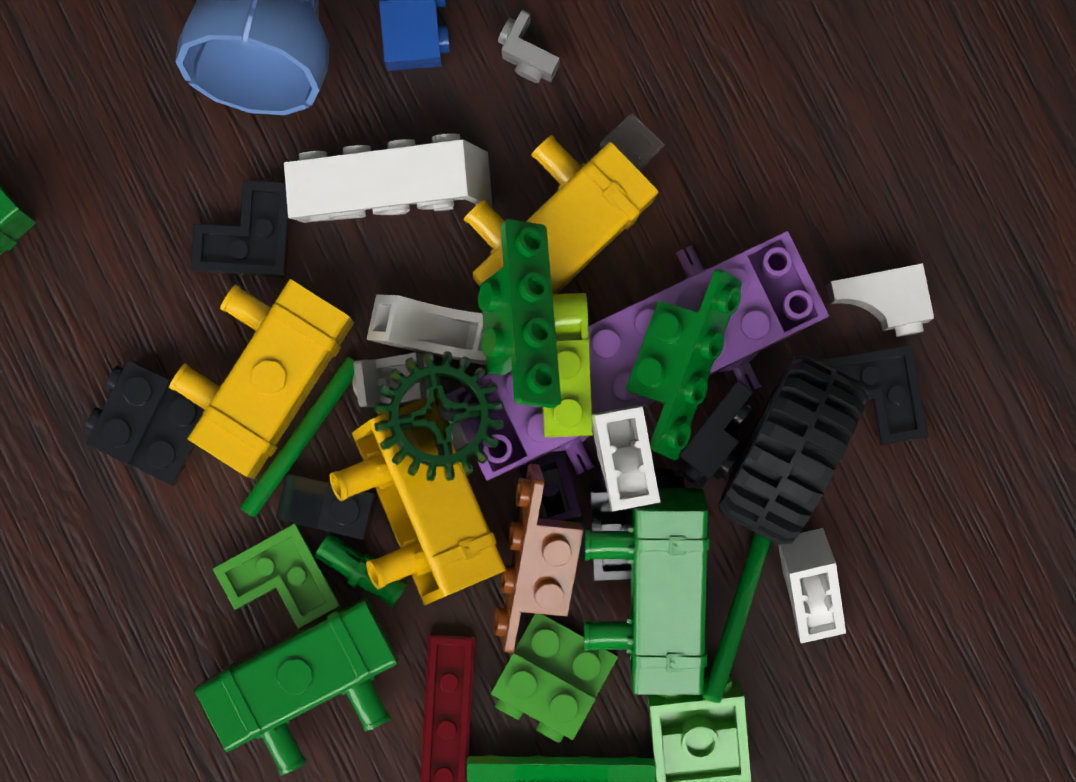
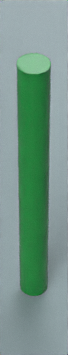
M347 356L240 506V509L253 518L258 515L352 382L353 375L355 374L354 360Z
M754 532L703 694L705 700L713 703H721L771 542V540Z

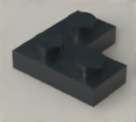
M243 180L240 226L194 224L191 270L202 273L286 277L289 231L286 184Z
M913 345L820 360L863 383L869 393L868 400L873 401L880 445L929 437Z

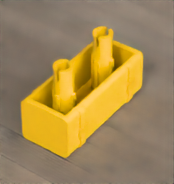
M553 135L543 141L531 154L560 184L559 190L526 221L543 224L547 228L552 294L559 293L624 229L628 230L659 193L648 179L611 142H608L590 161L582 165L555 140ZM485 199L478 203L464 218V221L469 223L493 248L490 252L491 255L473 271V280L479 286L504 267L500 227L504 220L492 209Z
M289 279L271 307L242 290L237 284L226 295L220 309L254 329L255 333L221 386L199 374L186 363L175 374L169 386L171 390L177 391L205 410L187 439L239 473L255 479L268 457H272L278 441L332 357H336L340 351L341 343L354 324L347 314Z
M427 397L400 407L399 416L422 409L427 404ZM434 402L431 406L433 409L432 413L426 412L424 419L436 422L444 440L443 430L447 427L446 421H443ZM385 414L367 421L352 432L363 461L338 472L330 473V483L336 497L340 501L375 487L400 547L398 550L366 562L368 575L377 589L412 575L425 606L506 571L496 547V538L493 532L490 533L468 478L462 472L459 464L453 465L455 478L452 481H446L443 467H436L434 481H427L426 472L428 466L420 464L415 476L408 475V468L413 460L406 456L396 466L392 463V458L400 451L399 447L394 445L390 449L382 450L380 446L384 439L392 436L390 430L376 432L374 429L375 423L388 420V415ZM402 430L407 440L414 447L427 454L438 455L435 441L429 432L425 430ZM451 442L453 453H456L454 445Z

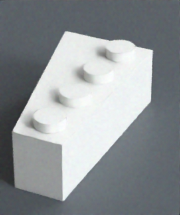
M460 134L435 135L432 137V143L416 145L415 140L411 139L394 140L387 143L388 149L371 151V146L368 145L348 146L343 148V155L327 157V152L325 151L303 152L299 154L298 161L284 162L288 218L303 223L364 218L366 216L365 210L372 209L375 215H400L410 211L409 204H417V209L446 211L453 210L455 200H467L477 205L485 199L492 207L488 152L463 139L460 140Z

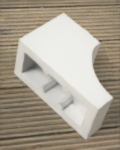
M923 263L831 281L826 286L830 304L844 303L861 307L872 313L881 322L882 331L895 329L896 337L923 332V323H928L934 319Z
M636 405L593 413L592 428L611 511L660 503L643 406Z
M820 528L800 533L792 544H778L782 571L800 643L845 634L846 628L837 566L824 529Z

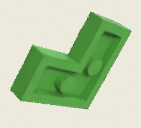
M297 524L291 525L213 568L234 610L277 588L299 629L341 606Z

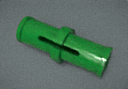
M331 532L324 539L314 556L348 578L347 583L354 588L359 585L391 608L394 607L409 584L400 579L377 589L373 585L366 567V562L375 559V557L368 552L365 555Z

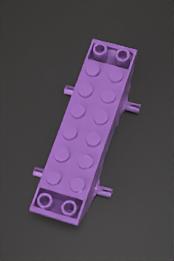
M784 232L705 270L693 248L694 246H688L685 248V251L692 265L684 249L675 253L687 275L684 281L588 326L592 414L636 405L644 407L655 402L625 391L657 302L659 300L699 312L715 269L726 271L742 281V288L740 290L741 300L739 307L731 315L724 333L723 350L720 356L714 360L709 376L716 372L733 370L737 381H740L750 390L747 379L753 391L762 387L749 362L760 351L829 317L789 232ZM512 371L504 376L488 374L478 382L481 388L489 383H496L498 389L492 395L486 397L487 401L498 400L502 401L504 405L502 410L490 413V418L504 421V427L501 430L488 429L487 434L499 440L498 446L496 448H490L484 444L479 446L488 456V460L484 464L478 462L487 481L550 452L566 451L576 475L584 472L577 455L580 456L586 470L595 467L582 443L588 436L547 438L543 436L542 407L520 405L514 401ZM464 387L446 394V397L454 403H475L470 393ZM478 417L459 422L468 443L473 440L476 434Z

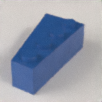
M379 0L384 62L387 71L442 67L441 53L450 52L448 25H439L437 8L446 7V0Z

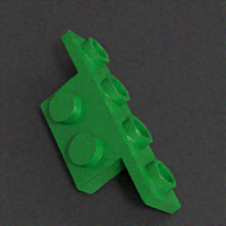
M507 219L500 226L504 267L480 284L478 304L482 310L484 328L481 346L482 352L486 356L487 374L504 376L512 371L514 401L517 404L555 408L561 404V390L547 228L543 224Z
M714 270L699 312L658 300L625 391L664 404L650 441L651 451L675 461L690 439V425L697 406L706 396L708 376L714 360L720 356L723 350L724 333L730 317L736 312L740 304L742 281L726 271Z
M485 755L467 758V782H655L656 763L653 758L633 756L625 758H593L590 756L545 757L540 755L531 757Z

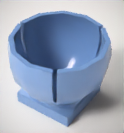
M197 0L179 37L175 62L185 81H189L190 86L215 102L248 113L287 115L307 109L310 105H313L328 72L330 43L318 19L319 0Z

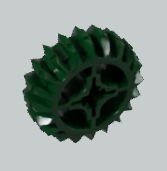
M449 351L443 353L441 365L437 366L434 365L432 352H425L423 355L425 368L419 369L412 357L406 359L405 364L410 375L405 377L401 371L393 369L390 372V377L399 385L397 389L384 384L379 389V393L391 399L390 404L380 402L374 405V412L388 415V420L379 421L374 424L375 431L385 432L390 430L392 435L380 443L382 450H387L397 445L400 451L394 455L392 463L397 466L406 456L412 459L413 462L407 472L410 476H415L420 464L428 466L426 480L431 482L436 477V467H443L446 481L454 480L455 472L453 465L459 464L465 475L471 474L473 468L468 457L472 455L479 463L484 464L488 460V456L479 446L484 444L490 448H496L499 443L496 437L487 434L488 429L501 430L504 427V421L490 418V413L498 412L504 408L503 402L498 400L488 402L486 398L498 389L496 383H489L481 388L478 382L483 379L486 370L480 367L472 377L466 374L465 371L470 365V358L466 356L461 359L458 369L450 367L452 353ZM440 378L452 380L460 384L470 393L475 403H454L450 401L444 394ZM425 380L427 404L420 410L399 416V406L404 395L414 385ZM434 393L436 394L437 403L441 406L443 412L458 413L454 414L452 421L446 420L445 424L447 427L443 430L444 440L436 422L424 419L426 412L432 413L433 409L431 406L435 402ZM478 417V427L473 440L462 450L453 453L451 444L452 427L459 422ZM402 430H425L429 432L435 441L438 455L427 454L414 447L407 440Z

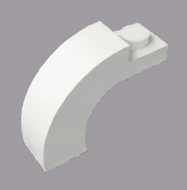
M376 294L367 340L420 353L430 351L434 356L442 357L445 351H449L452 353V359L461 361L466 356L470 358L471 363L486 365V356L483 354L481 346L484 334L482 313L442 307L398 295Z

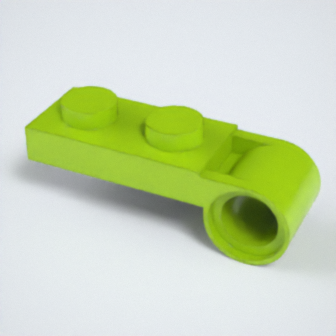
M586 293L552 294L561 404L555 408L542 407L543 436L545 438L593 436Z

